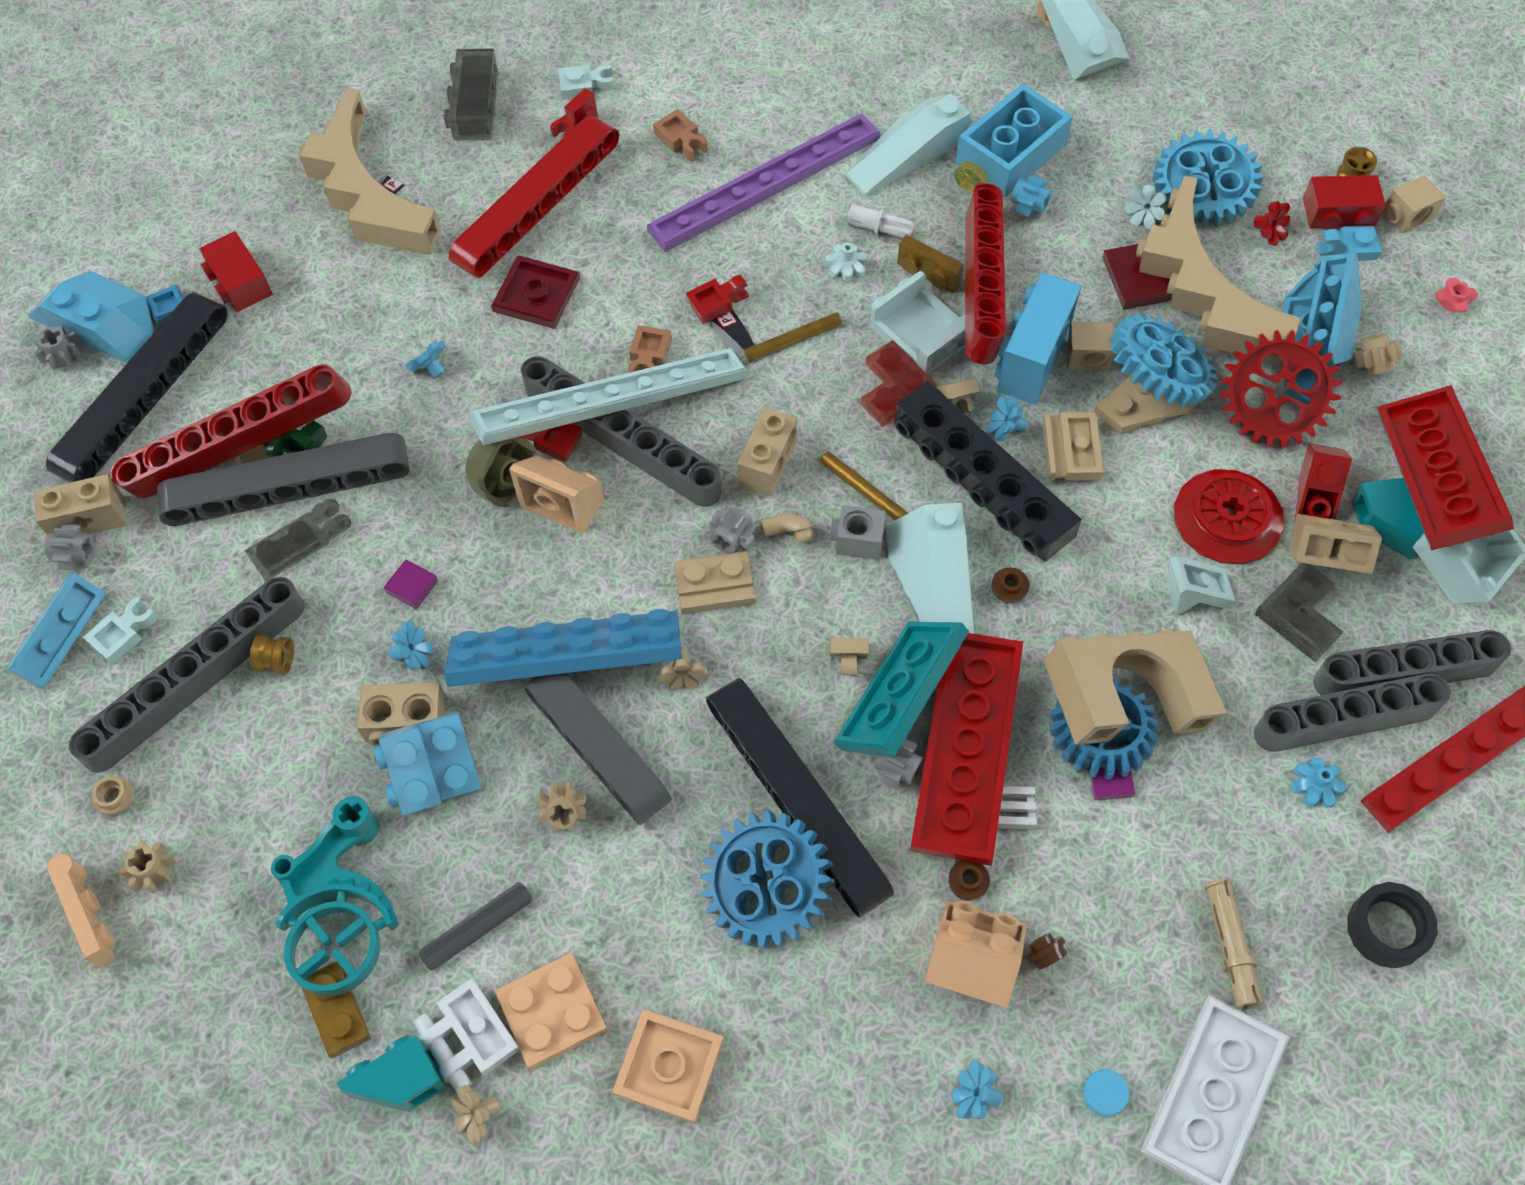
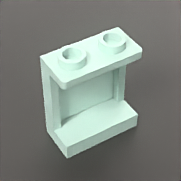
M919 271L911 278H904L894 290L887 295L879 296L872 303L869 326L926 376L965 347V314L962 317L957 316L925 287L926 275Z

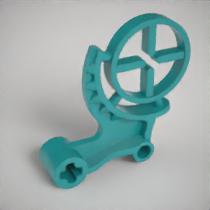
M355 796L346 797L339 801L333 810V819L322 829L318 838L304 853L295 859L288 855H281L273 860L270 869L273 876L283 886L288 905L279 913L275 922L276 927L282 931L291 927L284 945L286 968L299 986L319 996L340 995L360 985L370 975L379 958L381 945L378 931L386 927L391 931L399 926L393 905L377 884L364 875L338 867V860L354 845L361 846L370 843L379 831V822L366 801ZM347 897L369 902L382 913L383 917L373 922L369 915L360 907L346 902ZM332 898H336V901L326 902V903H323V904H320V905H318V906L313 907L314 905H316V904H318V903H320V902H322V901H325V900H328V899H332ZM334 913H348L359 917L335 937V942L340 947H345L368 928L370 946L367 956L356 971L342 952L336 949L332 955L349 977L329 985H317L306 981L307 977L329 960L330 955L324 949H320L301 966L296 968V947L304 931L310 927L319 940L326 947H330L332 940L316 920Z

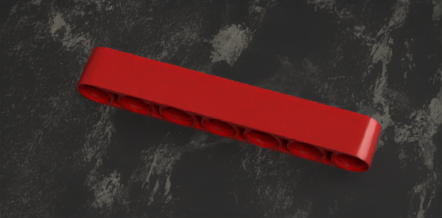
M587 115L453 242L448 254L450 262L474 277L482 278L616 148L620 138L619 130L593 115Z
M980 183L974 187L965 216V352L973 362L987 365L995 361L1006 332L1004 218L1002 191L993 184Z
M326 364L314 366L119 458L111 468V479L116 485L138 498L151 497L157 494V486L164 480L204 472L343 407L350 400L352 394L351 386L331 366Z

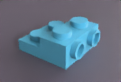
M459 711L382 733L379 737L380 745L374 747L379 769H388L392 783L386 785L389 803L392 808L399 806L402 816L440 805L442 800L481 789V782Z

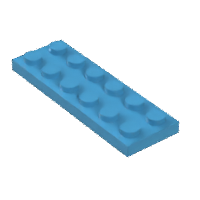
M655 609L648 614L629 615L619 613L605 619L579 618L570 623L561 624L542 622L534 627L518 629L506 626L496 631L483 633L465 631L457 636H451L444 673L447 687L679 660L682 659L677 610Z

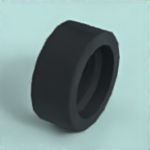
M1386 882L1373 885L1353 903L1347 916V931L1354 947L1364 958L1382 967L1400 968L1411 965L1432 948L1438 935L1437 918L1431 904L1418 891L1405 884ZM1390 902L1403 908L1411 917L1416 928V937L1413 943L1402 949L1392 948L1382 943L1373 934L1368 923V913L1371 907L1376 903Z

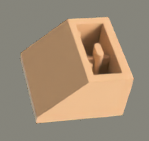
M947 899L924 982L1008 1008L1021 965L1027 923L1019 921L1010 914H994L978 909L977 906L967 901L955 902Z

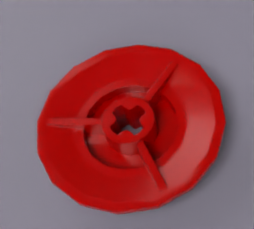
M1213 469L1195 475L1181 487L1174 503V521L1183 540L1201 556L1219 563L1246 564L1262 559L1278 545L1284 530L1283 508L1274 492L1256 477L1237 470ZM1227 508L1233 509V515L1235 516L1229 515Z

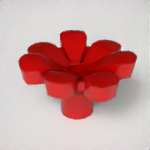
M1271 202L1268 206V213L1256 215L1254 218V227L1261 229V237L1268 239L1270 245L1277 246L1279 239L1284 241L1289 235L1288 231L1284 228L1288 227L1291 221L1290 215H1286L1290 210L1289 203Z

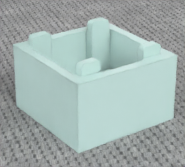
M1514 529L1432 551L1425 534H1423L1413 546L1448 599L1454 604L1490 602L1525 558V545Z

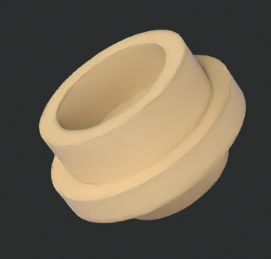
M119 776L102 778L95 784L92 790V804L94 808L107 816L117 815L125 811L132 803L134 797L132 785L126 779ZM118 791L119 795L117 798L108 802L109 796Z

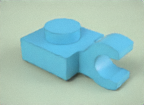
M1374 226L1341 227L1340 231L1336 229L1324 230L1322 234L1325 242L1317 243L1320 256L1356 252L1358 261L1378 260L1382 254Z

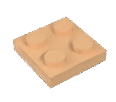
M572 952L495 990L524 1061L530 1071L608 1031Z
M642 1009L612 1091L613 1096L696 1124L724 1042V1036Z

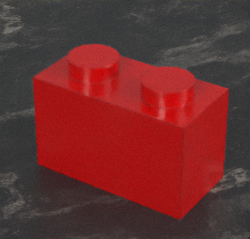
M1378 175L1312 176L1303 196L1309 229L1323 228L1328 230L1356 226L1376 227L1386 207Z
M236 231L199 248L205 260L200 263V266L209 282L214 280L218 282V284L214 285V288L223 304L230 302L235 311L239 312L273 295L265 275Z

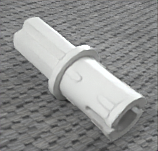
M853 203L848 214V225L866 228L874 231L875 235H879L882 232L904 238L906 234L912 236L914 231V223L912 221L886 214L885 209L878 211Z

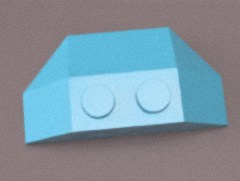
M1356 252L1320 257L1314 264L1315 268L1306 274L1285 297L1282 312L1301 318L1295 341H1299L1302 336L1308 334L1309 341L1307 346L1311 347L1318 342L1323 343L1318 354L1320 356L1327 353L1333 354L1330 360L1326 362L1327 365L1338 364L1352 358L1362 309Z
M92 271L63 281L55 286L28 314L30 319L47 327L63 326L67 333L73 331L80 342L126 364L154 333L152 318L145 295Z

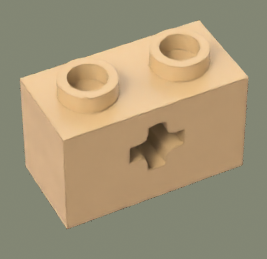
M108 474L34 491L36 523L47 535L54 533L55 528H61L62 524L81 525V533L87 534L127 526L124 495Z

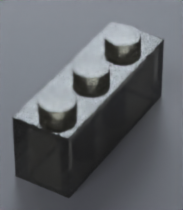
M494 48L456 49L455 62L450 63L452 85L447 87V98L450 107L444 111L445 126L447 129H451L454 141L492 140L499 72Z

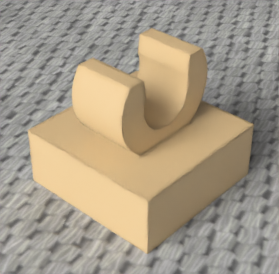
M977 377L935 387L954 405L958 401L963 413L973 411L974 407L972 399L967 394L980 391Z
M830 637V656H841V675H856L857 657H868L869 638Z

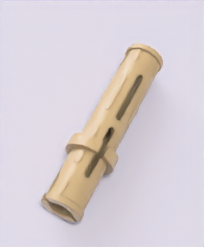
M1230 879L1210 881L1205 884V891L1211 905L1215 927L1223 951L1224 961L1221 962L1223 972L1228 973L1234 993L1236 1009L1249 1010L1264 1005V1000L1254 969L1257 967L1255 956L1250 954L1243 924L1234 897L1232 882Z

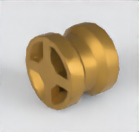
M1364 147L1350 148L1345 152L1342 164L1337 171V176L1371 175L1377 164L1376 155Z
M266 634L255 636L250 650L252 670L264 672L267 669H272L276 674L286 675L290 671L294 658V642L292 638L281 636L276 640Z

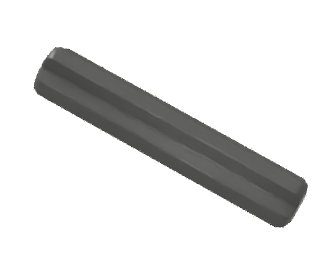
M521 882L516 883L420 949L419 956L425 966L430 971L435 970L526 907L532 901L529 891Z

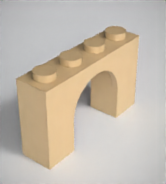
M1165 629L1152 634H1143L1141 631H1135L1125 636L1111 637L1110 634H1100L1086 639L1069 636L1059 640L1055 644V648L1043 659L1075 745L1109 742L1129 724L1113 683L1112 668L1132 671L1151 685L1161 702L1173 734L1205 731L1227 714L1192 631L1174 632L1173 629Z

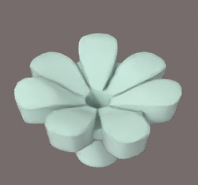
M1145 185L1143 192L1139 189H1132L1128 195L1133 202L1125 204V211L1128 214L1134 213L1130 222L1138 227L1144 221L1146 229H1151L1152 224L1157 225V220H1162L1164 213L1166 214V210L1161 207V204L1167 200L1164 193L1155 195V188L1152 185Z
M851 243L837 244L833 246L832 254L826 255L824 266L830 267L828 270L830 277L837 278L842 273L844 281H851L853 273L858 277L865 275L866 270L863 265L867 264L868 259L866 253H857V247Z

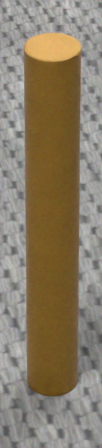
M835 312L744 349V354L749 362L842 325L841 317L838 312Z
M828 451L822 456L820 463L879 509L885 510L886 514L893 520L908 514L906 510Z

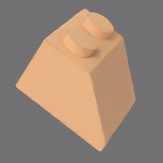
M536 455L513 463L509 469L520 507L582 534L604 501L601 482L589 473L583 472L580 474L568 469L558 460H547Z

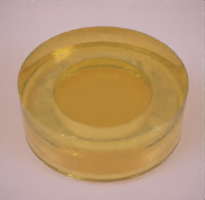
M962 162L954 172L957 184L972 194L977 184L987 183L984 171L973 162Z

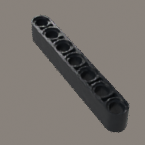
M189 293L52 448L46 459L47 471L70 483L93 478L226 323L228 317L227 308L201 294Z
M738 677L707 696L706 703L711 713L782 813L790 816V824L792 825L799 819L805 823L803 834L809 830H813L818 834L812 845L822 843L827 847L825 853L819 858L833 862V866L824 872L828 877L834 879L833 885L858 918H861L892 897L894 890L886 875L747 684Z

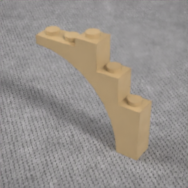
M347 88L342 100L338 101L335 113L330 123L326 124L324 134L311 132L306 144L300 149L299 158L304 166L307 177L324 180L323 190L327 195L331 208L349 212L348 224L356 240L430 255L441 230L435 209L412 203L391 193L374 180L361 164L358 154V142L366 110L360 91Z
M1184 175L1180 188H1173L1168 204V208L1172 209L1171 214L1164 213L1160 226L1152 224L1148 237L1142 236L1136 252V257L1141 258L1139 272L1170 279L1167 293L1173 294L1170 308L1202 316L1199 330L1205 332L1202 346L1229 353L1239 351L1246 354L1247 350L1244 342L1248 340L1255 346H1258V335L1261 333L1266 336L1268 341L1272 340L1274 330H1279L1281 339H1285L1290 330H1294L1296 336L1301 318L1272 309L1249 297L1228 281L1211 262L1199 240L1194 223L1193 199L1198 178ZM1267 355L1262 360L1281 365V361L1275 355Z

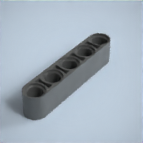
M1485 630L1338 652L1326 658L1315 674L1313 684L1317 693L1325 695L1423 674L1438 675L1447 683L1483 678L1492 675L1510 656L1512 648L1511 643L1502 633L1494 630ZM1445 657L1449 658L1453 663L1446 660ZM1406 662L1414 665L1416 669L1411 668ZM1368 667L1376 670L1379 675L1371 672ZM1330 673L1338 675L1342 681L1335 679Z
M566 673L537 676L523 685L525 692L532 702L638 825L643 824L672 801L671 795L662 782Z
M1423 674L1276 704L1269 707L1256 724L1253 732L1254 739L1264 750L1278 752L1427 721L1433 718L1450 699V687L1438 675ZM1420 694L1428 697L1431 702L1426 701ZM1382 701L1392 705L1394 710L1386 707ZM1345 709L1353 711L1357 718L1350 716ZM1307 716L1315 718L1320 726L1311 723ZM1269 724L1278 726L1283 733L1275 732Z

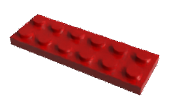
M1452 385L1377 406L1382 425L1431 551L1514 529L1512 516Z
M968 633L940 679L936 690L910 852L992 866L1024 641Z

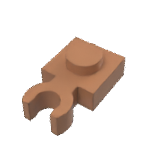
M676 109L653 124L654 134L673 152L681 147L687 160H695L693 148H699L704 153L708 152L707 140L702 135H698V127L680 110Z
M638 325L629 351L630 361L632 362L628 367V372L665 364L672 341L671 331Z

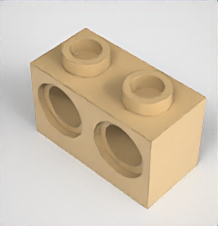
M763 407L737 463L738 486L772 497L797 442L798 417Z
M1297 514L1289 551L1295 562L1373 574L1382 537L1371 525Z
M439 682L361 685L357 729L366 743L372 746H379V737L382 733L445 715L446 695ZM424 711L430 712L426 718L414 720L419 713ZM391 713L386 720L375 722L381 714Z

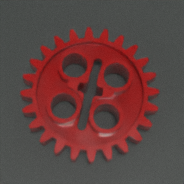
M1274 330L1271 341H1268L1266 336L1261 333L1258 335V346H1255L1248 340L1244 342L1247 353L1243 354L1239 351H1234L1233 355L1238 363L1236 365L1225 364L1224 366L1232 373L1231 377L1220 378V382L1229 385V390L1219 393V396L1230 399V403L1225 405L1222 411L1233 410L1235 413L1228 421L1229 424L1241 421L1243 424L1238 433L1243 435L1252 430L1251 441L1254 443L1263 435L1265 436L1267 447H1271L1275 438L1279 439L1281 447H1287L1288 437L1291 436L1297 444H1301V433L1305 432L1311 437L1316 436L1313 425L1317 424L1327 427L1328 424L1322 416L1324 413L1336 414L1337 411L1329 406L1330 401L1341 400L1340 395L1332 393V388L1342 385V381L1331 379V375L1340 369L1339 366L1328 367L1326 364L1333 354L1327 353L1322 356L1318 354L1323 343L1318 342L1311 347L1307 346L1309 341L1308 334L1302 336L1299 341H1295L1294 330H1290L1285 339H1281L1279 330ZM1270 354L1277 356L1281 361L1280 370L1272 376L1267 375L1261 365L1262 360ZM1303 369L1311 371L1315 379L1314 384L1308 390H1302L1296 384V376ZM1256 374L1272 383H1280L1284 379L1286 381L1284 385L1286 389L1310 398V403L1304 404L1288 395H1279L1276 399L1274 397V389L1250 380V375ZM1255 387L1262 390L1265 399L1260 407L1253 409L1246 404L1245 395L1248 390ZM1293 403L1298 409L1297 418L1291 423H1284L1279 417V410L1283 404Z

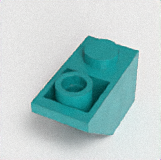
M1397 478L1361 483L1351 500L1358 523L1373 526L1382 537L1381 543L1408 559H1417L1419 555L1413 546L1422 537L1424 531L1404 479Z
M417 1035L411 1038L405 1036L395 1040L386 1047L385 1054L372 1062L364 1060L355 1064L346 1072L347 1077L337 1082L340 1090L350 1098L407 1112L447 1089L429 1051L424 1047Z

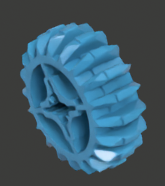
M1117 677L1113 679V683L1129 724L1109 742L1075 745L1058 699L1056 702L1057 707L1051 713L1050 718L1054 723L1050 726V735L1056 737L1053 743L1054 750H1064L1062 755L1063 762L1073 759L1076 761L1074 766L1075 772L1081 771L1083 767L1089 768V765H1091L1089 771L1091 779L1096 777L1099 768H1104V777L1107 780L1113 778L1115 767H1117L1118 774L1121 777L1128 776L1130 768L1137 772L1142 768L1144 761L1151 758L1153 754L1152 747H1155L1158 741V734L1155 733L1159 727L1158 719L1152 718L1155 712L1154 705H1143L1146 699L1145 693L1133 695L1132 683L1122 688L1118 686ZM1123 744L1128 745L1124 748L1117 750H1105L1110 746L1122 747Z

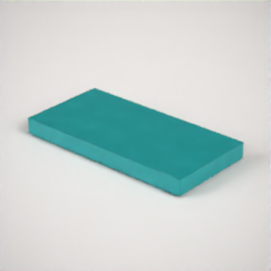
M908 621L842 727L834 744L840 750L846 752L895 757L969 633V630L963 623Z

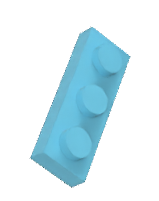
M74 572L68 574L6 669L40 689L45 688L106 592Z

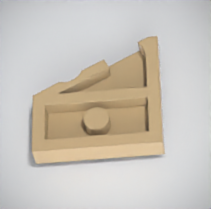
M1130 375L1098 403L1094 409V412H1096L1100 419L1119 434L1134 431L1140 426L1160 424L1163 419L1176 415L1186 417L1192 413L1194 407L1187 403L1184 408H1181L1176 400L1172 405H1168L1163 396L1156 400L1154 392L1151 390L1145 393L1142 391L1143 385L1141 383H1131L1130 381L1133 376Z

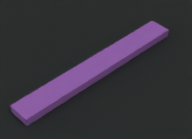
M861 113L647 224V230L663 251L667 252L876 142L880 138V132Z

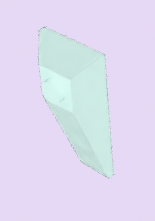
M1041 0L1074 80L1130 60L1119 30L1094 0Z
M952 94L924 100L904 111L846 173V177L865 197L957 146L959 136L969 128L971 113Z
M962 503L923 505L885 526L888 560L893 570L896 571L903 585V590L919 617V622H962L969 630V633H974Z

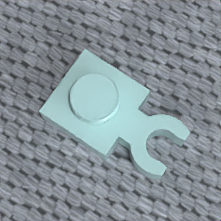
M589 64L558 68L562 99L573 98L584 88L593 92L592 88H599L601 90H611L614 88L610 65H602L592 71L589 69Z
M136 597L126 605L125 613L121 617L112 611L84 635L83 638L113 666L142 640L136 632L139 629L152 626L157 621L158 616L151 608L143 615L138 616V613L146 606Z

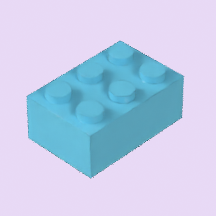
M1022 83L959 136L956 165L982 183H990L997 186L1005 198L1014 190L1020 178L1025 180L1029 178L1030 174L1032 175L1067 145L1073 116Z
M1041 272L1036 285L1029 284L1023 299L1025 307L1023 311L1017 310L1011 324V330H1013L1011 337L1005 336L999 349L998 356L1001 358L994 377L999 378L997 392L1008 396L1013 395L1019 400L1037 405L1068 336L1082 285Z

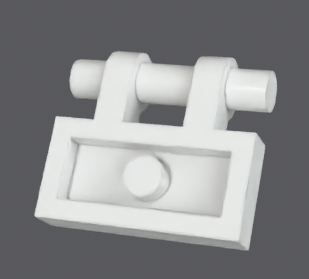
M473 977L436 1002L444 1014V1018L434 1024L428 1013H425L413 1022V1025L420 1034L419 1038L424 1047L431 1051L440 1066L438 1073L445 1083H451L456 1093L459 1086H472V1082L465 1071L473 1063L476 1064L480 1072L485 1076L520 1051L518 1045ZM452 1032L456 1033L465 1047L455 1056L445 1041L446 1037Z

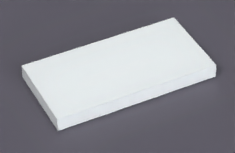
M1208 995L1139 1153L1196 1185H1230L1290 1036Z

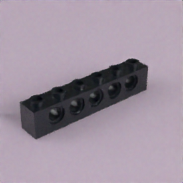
M929 381L923 383L896 404L894 423L898 432L903 437H910L917 443L922 454L928 460H935L943 467L946 476L953 483H960L969 492L975 504L979 507L985 506L995 516L1001 528L1006 531L1011 530L1021 540L1023 547L1028 553L1038 555L1046 562L1076 538L1082 519ZM977 471H985L987 472V474H982ZM1002 494H1010L1014 497H1006ZM1029 517L1037 518L1040 521H1032Z

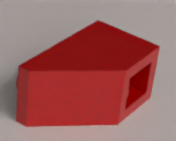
M1308 443L1299 476L1295 519L1297 514L1336 519L1353 459L1345 449Z

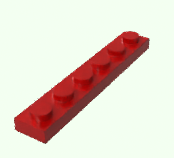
M1525 686L1373 790L1360 802L1387 833H1390L1525 738Z

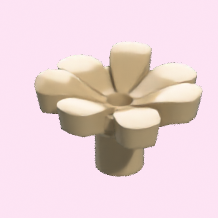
M681 649L682 659L674 660L672 666H665L658 673V683H669V690L680 689L684 683L688 689L698 688L700 686L698 680H705L709 677L707 668L703 664L689 662V655L686 649Z
M469 1085L459 1086L457 1088L458 1097L451 1098L453 1109L461 1115L455 1118V1125L460 1133L467 1129L468 1141L471 1144H475L486 1138L485 1122L490 1119V1116L499 1113L500 1105L494 1096L480 1101L476 1091H472Z

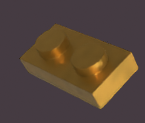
M907 234L899 242L897 264L901 265L905 271L911 274L922 271L926 275V279L936 288L946 289L953 294L961 285L964 264Z
M336 961L313 972L305 980L317 985H329L338 983L346 979L347 976L344 969ZM302 988L327 1055L331 1059L372 1039L352 990L336 996H319Z

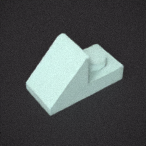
M1180 556L1170 559L1166 584L1176 614H1181L1198 603L1226 608L1236 602L1224 568Z

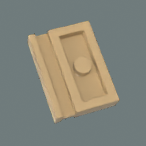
M1050 412L1044 413L1042 421L1049 481H1054L1055 478H1065V481L1102 480L1104 470L1096 412H1060V415H1050Z
M748 551L674 561L682 614L756 604Z

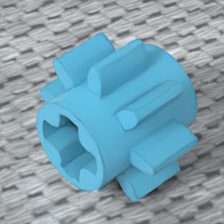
M1031 174L1028 181L1020 178L1011 196V202L1018 204L1015 212L1027 217H1032L1035 212L1042 214L1052 194V190L1045 188L1048 180Z

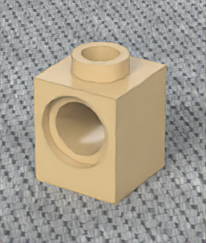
M1423 175L1392 189L1383 212L1390 223L1395 224L1402 233H1405L1435 219L1446 197Z
M1071 321L1066 340L1067 368L1072 370L1109 371L1113 358L1117 356V354L1110 351L1113 346L1110 339L1113 336L1114 323Z

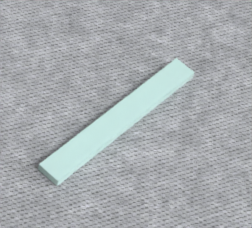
M732 348L470 411V422L482 444L487 445L740 381L746 378L747 370Z

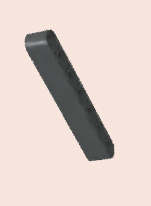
M541 356L530 357L521 365V375L525 391L529 397L585 384L582 380ZM628 409L572 423L582 427L583 433L694 504L708 507L719 501L721 497V479L718 467ZM652 447V449L644 450V448ZM674 465H681L680 467H677V468H672V467H671V466H674ZM709 483L710 485L700 486L699 484Z
M384 433L167 479L157 486L159 519L164 525L175 527L404 478L410 472L405 439L397 433Z
M275 577L260 586L79 728L70 738V753L91 772L100 773L112 768L250 657V650L255 636L266 634L273 639L302 615L305 608L304 601L292 581L286 577ZM287 598L284 602L279 603L280 600ZM258 621L254 626L248 627L251 623ZM227 645L224 650L217 652L221 647ZM196 670L192 675L186 677L189 672ZM164 695L161 700L154 702L159 696ZM132 720L128 726L122 728L126 722ZM99 746L95 752L90 754L93 748Z

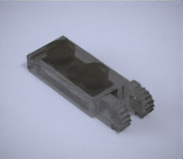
M327 499L315 505L311 513L307 512L244 550L265 582L328 545L330 540L351 527L352 521L346 514H339L333 519L331 518L340 509V505L335 499ZM326 521L322 529H320L318 525Z

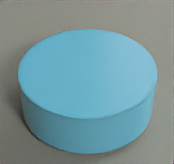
M1107 1069L1098 1070L1090 1075L1083 1086L1084 1102L1088 1109L1098 1116H1115L1128 1103V1085L1118 1073Z

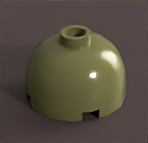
M521 437L483 445L481 440H478L469 451L466 460L465 473L471 489L482 499L500 507L510 506L507 503L515 497V487L499 490L496 484L498 482L507 487L513 486L509 470L512 464L534 457L533 453L537 454L536 448L528 440Z

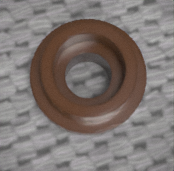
M1011 567L1003 568L996 572L991 584L994 595L1005 603H1017L1027 596L1030 587L1026 574L1019 569ZM1012 580L1017 583V586L1009 587L1005 584V581Z
M959 861L951 868L948 883L955 896L965 901H974L983 897L990 885V876L983 864ZM971 873L976 877L977 882L973 885L966 884L962 879V875Z
M1051 932L1029 944L1032 952L1026 958L1029 963L1034 962L1038 970L1044 969L1068 954L1063 946L1066 941L1063 936L1054 938Z

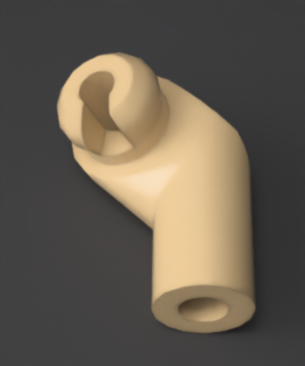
M784 513L760 520L764 537L788 531H794V538L798 543L812 540L814 537V532L811 528L814 525L806 517Z

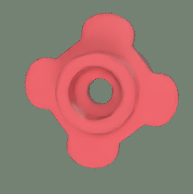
M1449 278L1445 283V288L1438 290L1436 293V299L1444 309L1459 313L1467 311L1469 302L1475 301L1478 297V292L1474 288H1469L1467 284L1460 282L1457 278Z

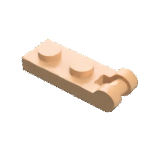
M65 853L54 855L48 862L47 870L84 958L98 968H102L116 960L110 946L115 944V939L109 927L104 922L100 923L95 912L101 908L95 894L90 888H84L83 884L87 879V870Z

